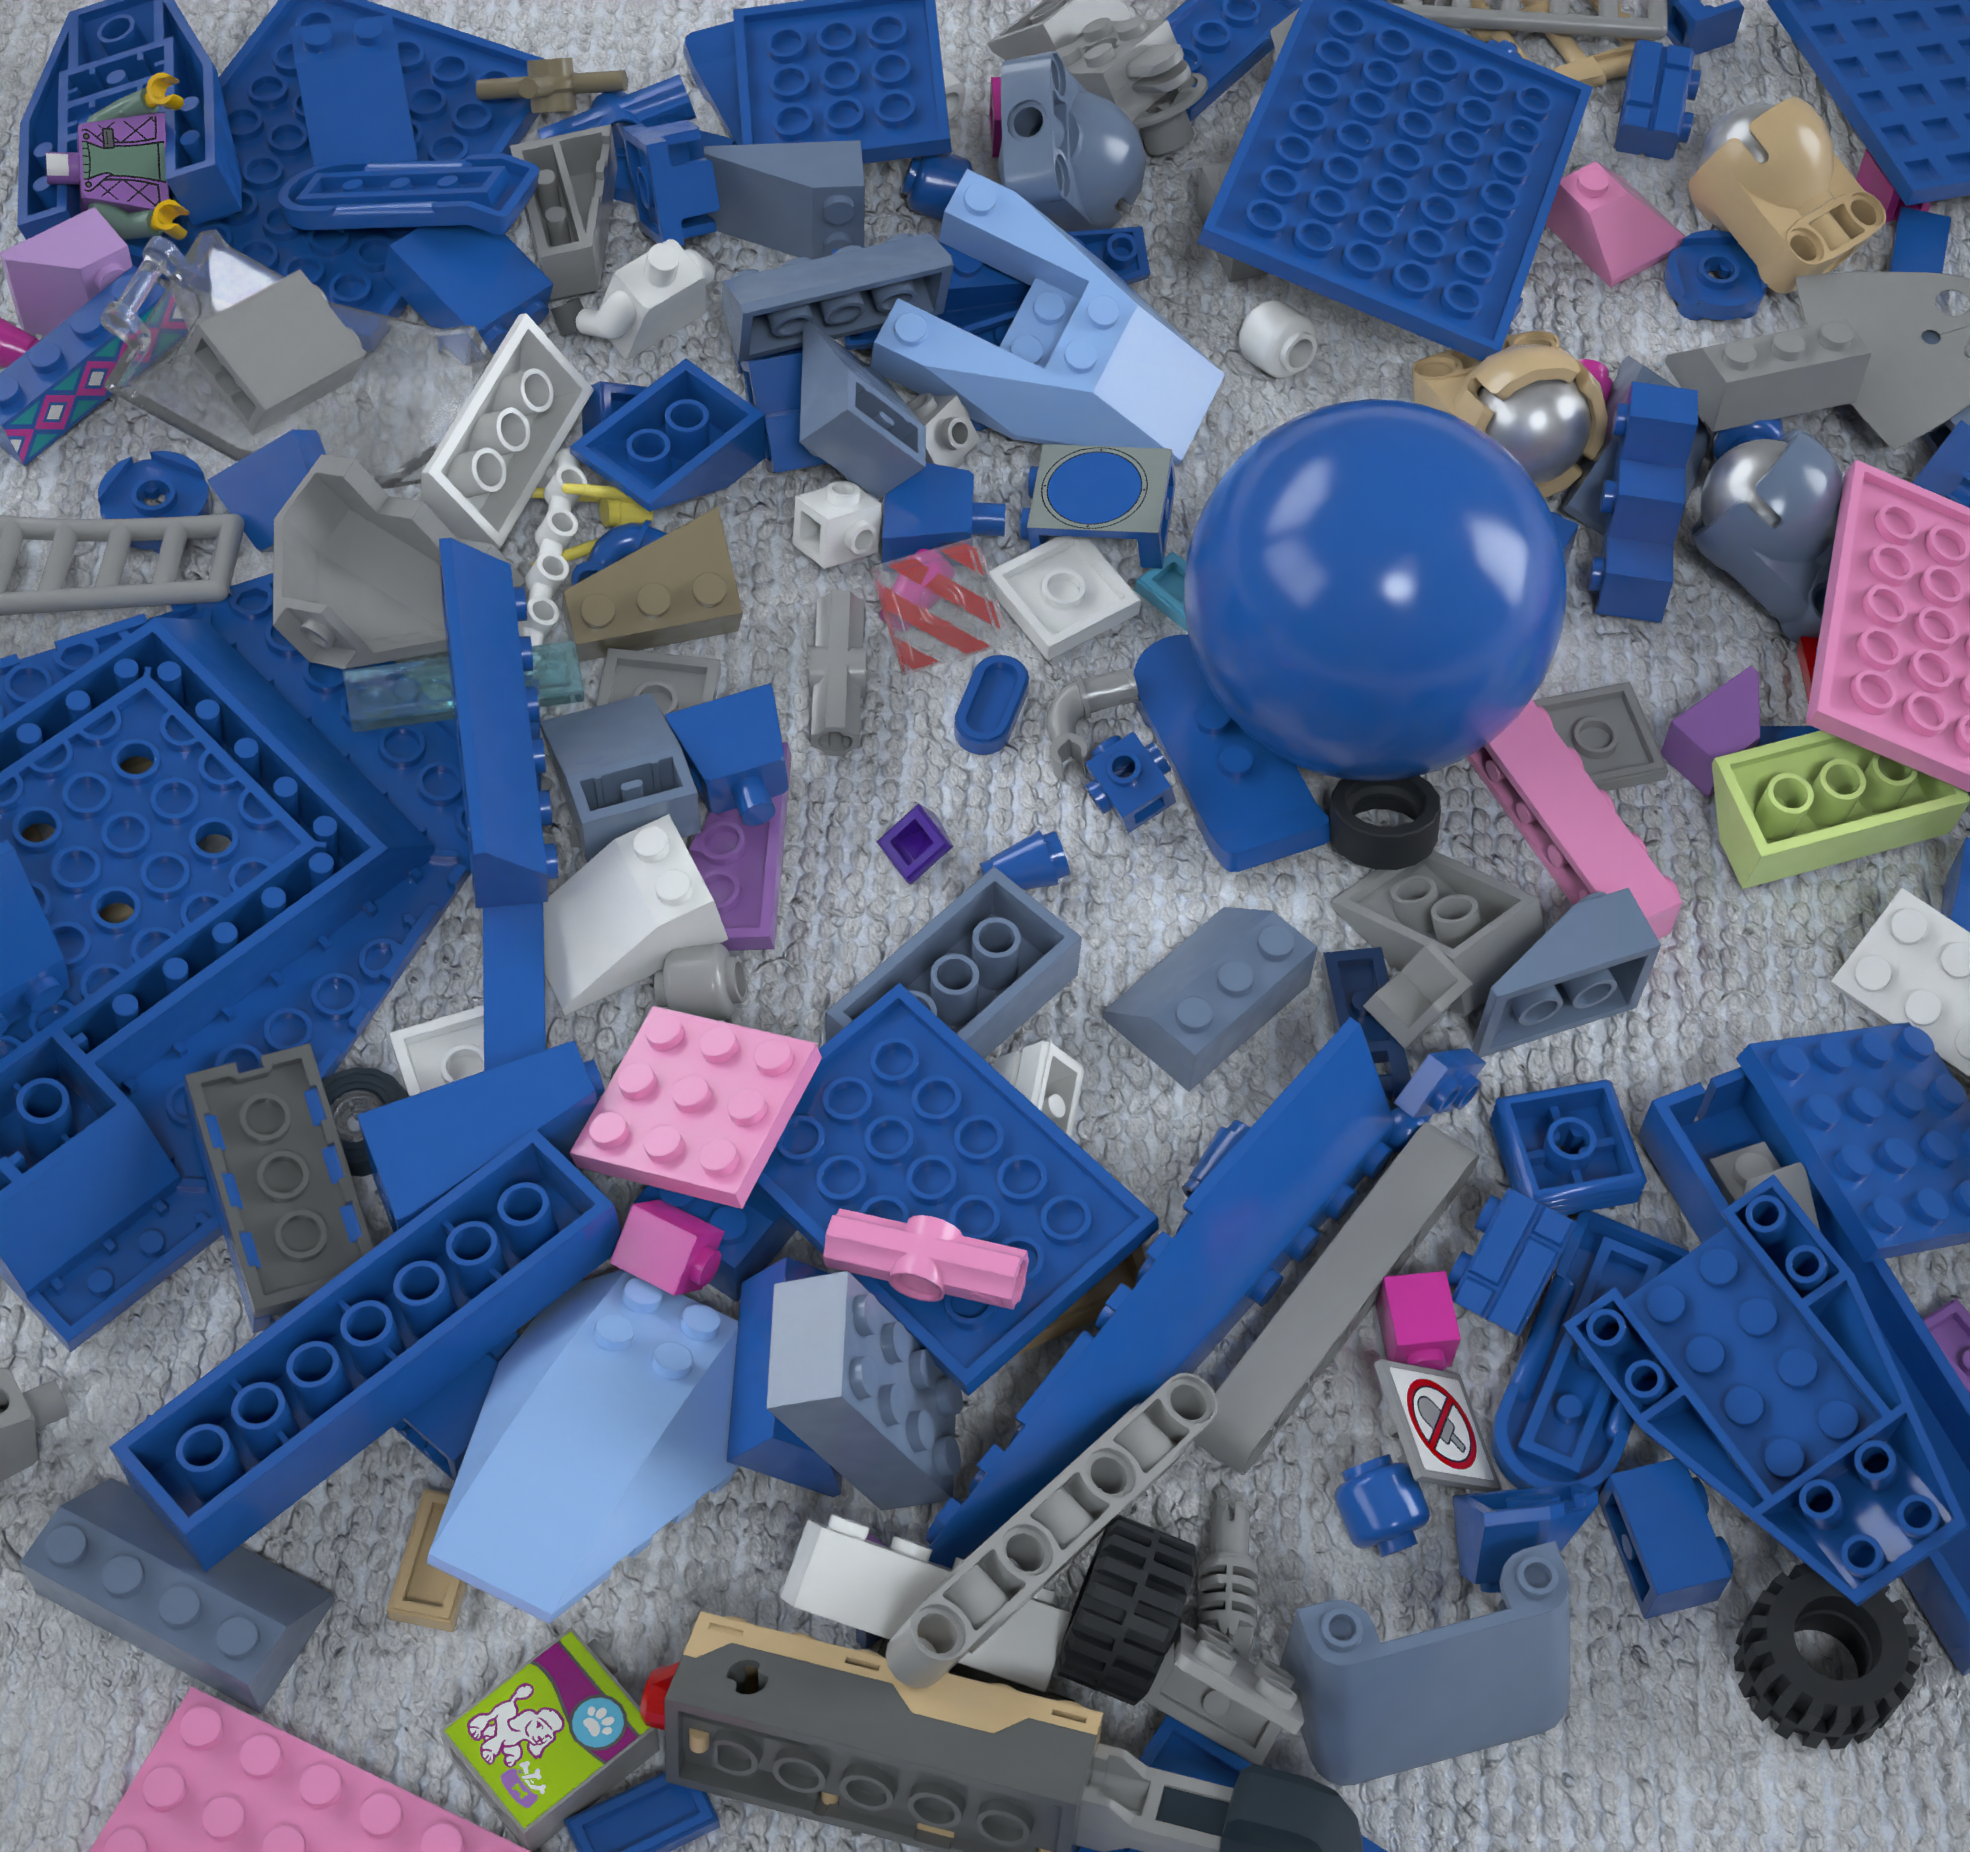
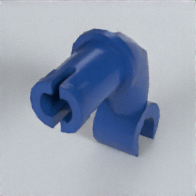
M645 520L644 523L630 522L613 527L597 539L587 561L575 567L572 572L571 586L668 533L653 528L652 521Z

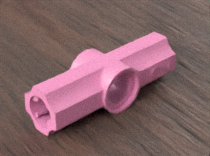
M840 1208L836 1215H832L825 1234L826 1241L823 1260L826 1267L888 1281L891 1287L899 1293L919 1301L937 1302L944 1299L945 1294L1014 1310L1017 1302L1021 1300L1026 1284L1029 1263L1027 1250L963 1236L961 1231L954 1225L932 1216H913L908 1219L907 1223Z

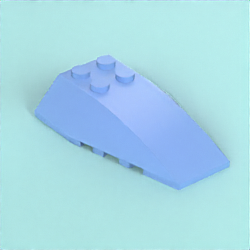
M624 1270L584 1280L570 1288L537 1314L499 1361L426 1563L548 1624L558 1618L610 1577L614 1565L626 1556L634 1558L650 1545L652 1536L671 1521L675 1524L679 1523L694 1511L696 1501L709 1491L714 1494L731 1481L740 1468L738 1465L727 1462L738 1321L682 1294L674 1296Z

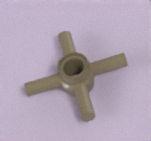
M572 57L527 60L528 76L478 79L476 82V93L479 100L526 98L530 99L531 113L577 110L576 94L627 91L628 77L625 70L577 73L573 70Z

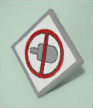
M1384 1359L1376 1361L1374 1366L1395 1423L1389 1429L1388 1434L1389 1437L1400 1439L1405 1454L1398 1457L1397 1460L1398 1462L1409 1464L1414 1481L1482 1492L1500 1491L1499 1480L1460 1374Z

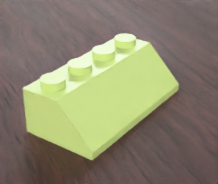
M1822 730L1716 757L1712 762L1719 840L1742 889L1949 834L1970 804V796L1967 791Z

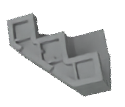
M321 454L274 518L273 626L309 662L340 669L446 652L447 642L442 605L439 538H453L504 562L511 563L492 543L457 538L424 501L389 496L356 459ZM511 564L513 587H519L525 579Z

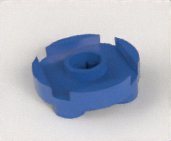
M1720 230L1698 231L1683 238L1681 246L1675 250L1673 248L1669 254L1664 271L1666 289L1672 299L1678 303V312L1684 318L1694 321L1703 318L1712 320L1751 318L1756 315L1768 288V284L1764 283L1759 276L1757 265L1741 245L1738 244L1730 232ZM1709 271H1717L1720 277L1726 279L1711 277Z
M170 451L150 452L151 459L141 460L136 463L133 462L132 456L118 462L105 474L98 488V501L102 519L210 515L213 506L209 485L199 465L182 454ZM160 494L165 495V501L161 504L149 506L144 502L146 498L155 500ZM163 540L132 541L130 547L144 550L153 549L159 554Z

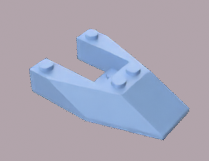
M967 169L944 211L938 241L1031 287L1000 347L897 298L874 341L870 367L881 376L919 394L931 393L933 396L957 395L960 402L969 412L970 419L1014 440L1056 445L1172 449L1174 465H1181L1225 374L1103 261L1015 191Z

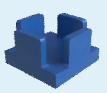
M689 120L653 127H646L642 123L621 127L639 229L657 244L674 239L680 246L685 245V238L716 232L715 220L707 215L708 213L718 211L720 208L713 163L708 158L691 161L689 147L684 143L701 139L700 127Z

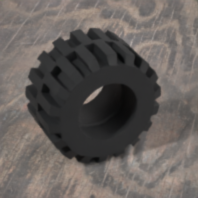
M1120 1514L1110 1522L1099 1541L1073 1606L1072 1615L1056 1659L1057 1675L1132 1706H1135L1144 1698L1158 1674L1183 1611L1196 1570V1546Z
M1804 1563L1795 1565L1788 1576L1782 1572L1771 1581L1766 1591L1763 1590L1739 1630L1735 1644L1739 1645L1740 1648L1734 1656L1735 1671L1745 1672V1675L1738 1684L1744 1698L1755 1696L1758 1703L1752 1711L1762 1722L1769 1716L1779 1723L1775 1733L1787 1740L1793 1732L1802 1735V1746L1816 1749L1823 1739H1827L1831 1750L1846 1748L1852 1738L1859 1744L1871 1738L1877 1728L1881 1729L1911 1691L1916 1681L1913 1675L1920 1667L1921 1652L1912 1649L1920 1639L1916 1624H1904L1903 1619L1909 1610L1902 1599L1892 1603L1885 1595L1890 1586L1887 1585L1857 1607ZM1803 1630H1815L1829 1634L1839 1640L1853 1656L1858 1670V1678L1853 1680H1836L1815 1671L1800 1655L1795 1643L1794 1633Z

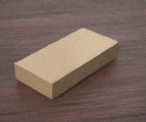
M425 1488L423 1490L386 1610L389 1620L454 1633L468 1584L426 1563L450 1493Z

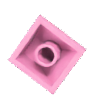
M1596 161L1561 178L1545 224L1610 288L1667 259L1672 249L1674 248L1675 250L1680 247L1683 238L1686 237L1625 178Z

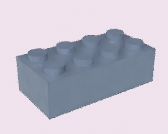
M992 867L825 1012L826 1042L898 983H901L975 1052L985 1059L1078 975L1082 937L996 867Z
M849 1271L775 1283L766 1409L881 1511L948 1501L951 1497L953 1498L954 1475L959 1473L961 1467L960 1450L955 1439L956 1415L961 1412L963 1405L961 1389L935 1365L927 1349L921 1350L915 1338L905 1329L904 1325L898 1322Z

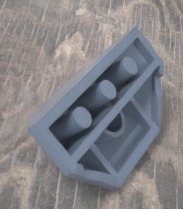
M1629 355L1622 361L1605 404L1608 421L1604 443L1592 461L1585 456L1583 457L1580 468L1583 471L1582 475L1572 484L1562 509L1602 536L1604 535L1607 513H1600L1599 510L1604 481L1612 480L1619 439V436L1612 435V422L1617 402H1627L1632 381L1676 387ZM1699 415L1697 430L1686 465L1685 506L1711 440V436Z

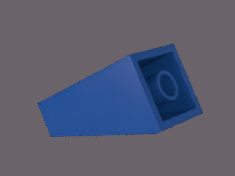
M573 1040L357 1114L371 1175L393 1233L534 1127L576 1167L570 1151L599 1102L600 1096L605 1091L595 1061L592 1059L583 1062Z

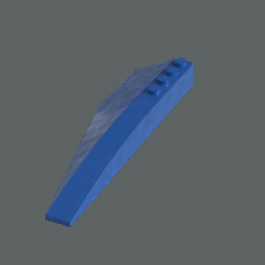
M1350 1017L1182 1205L1183 1209L1188 1213L1179 1225L1176 1235L1172 1238L1162 1231L1146 1251L1148 1258L1137 1274V1284L1132 1289L1128 1285L1121 1283L1105 1302L1106 1305L1100 1312L1095 1324L1096 1329L1099 1330L1097 1335L1093 1336L1088 1331H1083L1017 1413L1015 1419L1020 1425L1015 1431L1009 1446L1003 1451L996 1444H993L976 1466L979 1471L969 1486L968 1493L970 1495L967 1499L962 1501L960 1498L953 1499L951 1497L936 1515L925 1538L926 1542L930 1544L928 1548L933 1549L929 1558L930 1562L952 1569L956 1557L965 1560L1138 1403L1141 1405L1171 1377L1179 1373L1192 1374L1254 1303L1263 1307L1270 1301L1283 1281L1284 1277L1280 1273L1292 1259L1300 1264L1309 1256L1320 1239L1321 1233L1318 1232V1229L1329 1217L1338 1221L1347 1212L1357 1195V1190L1354 1188L1365 1175L1373 1180L1381 1173L1393 1154V1149L1387 1145V1141L1392 1133L1395 1121L1360 1023ZM856 1628V1642L865 1649L883 1638Z

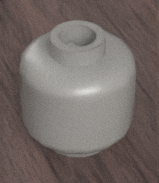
M721 943L673 949L665 959L663 971L655 973L654 990L656 1000L660 1007L668 1006L669 1010L717 1021L731 1018L735 1014L738 1003L745 1002L747 996V980L743 962L738 955L732 956L730 951Z

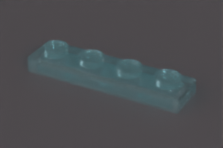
M575 641L532 646L533 671L524 672L525 687L537 688L539 707L584 702V687ZM448 657L343 670L352 732L455 719Z

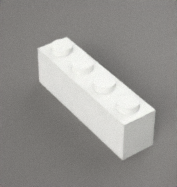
M831 1514L828 1526L807 1520L780 1598L794 1608L889 1640L892 1639L894 1634L917 1607L923 1603L926 1597L964 1561V1559L956 1557L954 1565L950 1569L929 1561L933 1549L910 1540L894 1536L890 1548L866 1540L870 1527ZM1043 1587L972 1654L969 1652L958 1663L1046 1692L1072 1613L1052 1604L1056 1592ZM919 1637L924 1647L936 1653V1650L929 1641Z

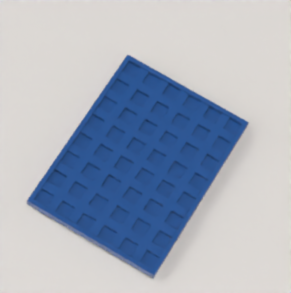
M1970 0L1767 1L1906 206L1970 195Z

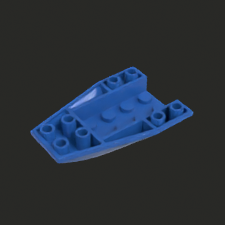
M1773 1174L1721 1211L1727 1225L1721 1231L1624 1299L1617 1288L1614 1287L1565 1322L1563 1326L1640 1430L1858 1607L1967 1530L1969 1526L1854 1273Z

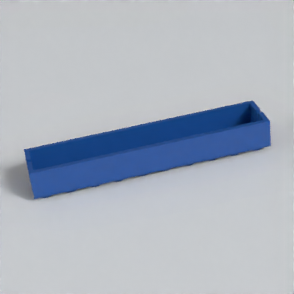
M1741 1067L1711 1078L1706 1091L1701 1083H1697L1652 1100L1637 1136L1701 1243H1704L1727 1226L1721 1211L1729 1206L1707 1170L1709 1159L1765 1141L1781 1168L1800 1162ZM1807 1173L1820 1232L1854 1273L1969 1526L1967 1530L1902 1575L1963 1677L1970 1673V1394L1885 1259L1866 1263L1862 1262Z

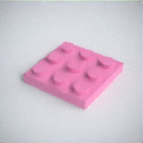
M653 1006L572 1147L570 1155L576 1167L742 1209L822 1059L818 1046L810 1041Z

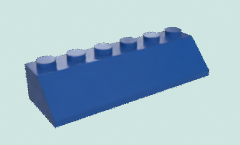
M439 538L442 605L475 908L548 902V879L559 878L555 843L544 844L542 826H552V812L549 790L538 791L536 774L546 773L543 738L532 739L530 722H539L540 717L537 688L525 687L524 672L533 671L531 637H519L518 629L519 621H527L524 586L513 587L511 564L453 538Z

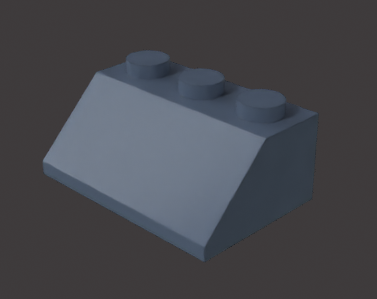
M1223 907L1102 1012V1018L1190 1092L1309 986L1318 947L1274 911Z

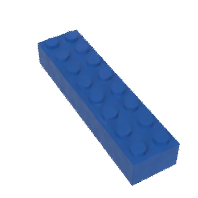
M534 1127L109 1448L131 1487L201 1568L207 1572L612 1257L622 1232L615 1206Z

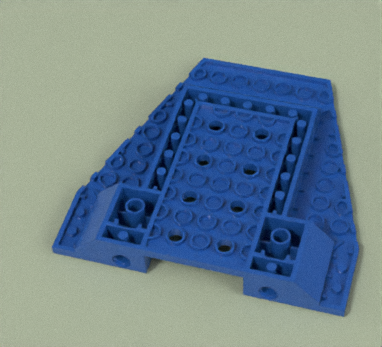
M273 573L230 586V593L221 602L171 605V612L149 619L146 618L144 613L54 641V649L19 659L16 653L0 658V843L7 839L14 847L65 958L70 989L63 992L61 998L53 1006L41 1012L32 1011L9 1025L5 1033L0 1037V1277L70 1353L223 1235L184 1103L185 1075L236 1062L239 1073L259 1069L261 1055L310 1043L322 1082L332 1076L472 873L455 719L395 661L348 669L309 662L273 626ZM136 756L145 757L153 762L150 769L140 774H130L120 768L126 759ZM37 823L48 824L55 829L50 838L41 842L28 841L22 837L23 831L28 826ZM214 834L225 836L231 841L230 846L219 853H208L198 847L199 842L204 837ZM115 903L126 904L134 910L127 920L120 923H110L100 917L101 911L106 906Z

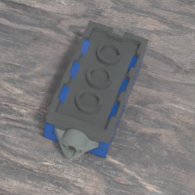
M310 1043L261 1055L259 1069L239 1073L236 1062L185 1075V1107L253 1333L266 1330L374 1248Z

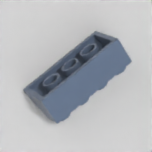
M929 232L916 236L910 233H902L887 239L882 244L865 248L859 245H850L837 250L833 255L813 260L808 257H799L789 260L782 267L762 272L756 269L740 271L730 279L722 281L721 308L738 362L803 347V325L808 321L833 339L880 329L897 298L934 316L943 314L954 264L951 255Z
M113 1478L59 1506L19 1562L37 1594L260 1714L335 1601L333 1594L242 1546L236 1548L205 1572L138 1493Z

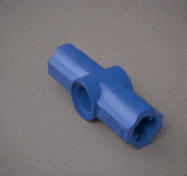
M679 74L630 94H626L623 91L603 92L593 100L589 110L537 131L540 139L611 124L616 157L623 158L626 157L621 127L640 123L646 127H653L682 120L690 121L697 117Z

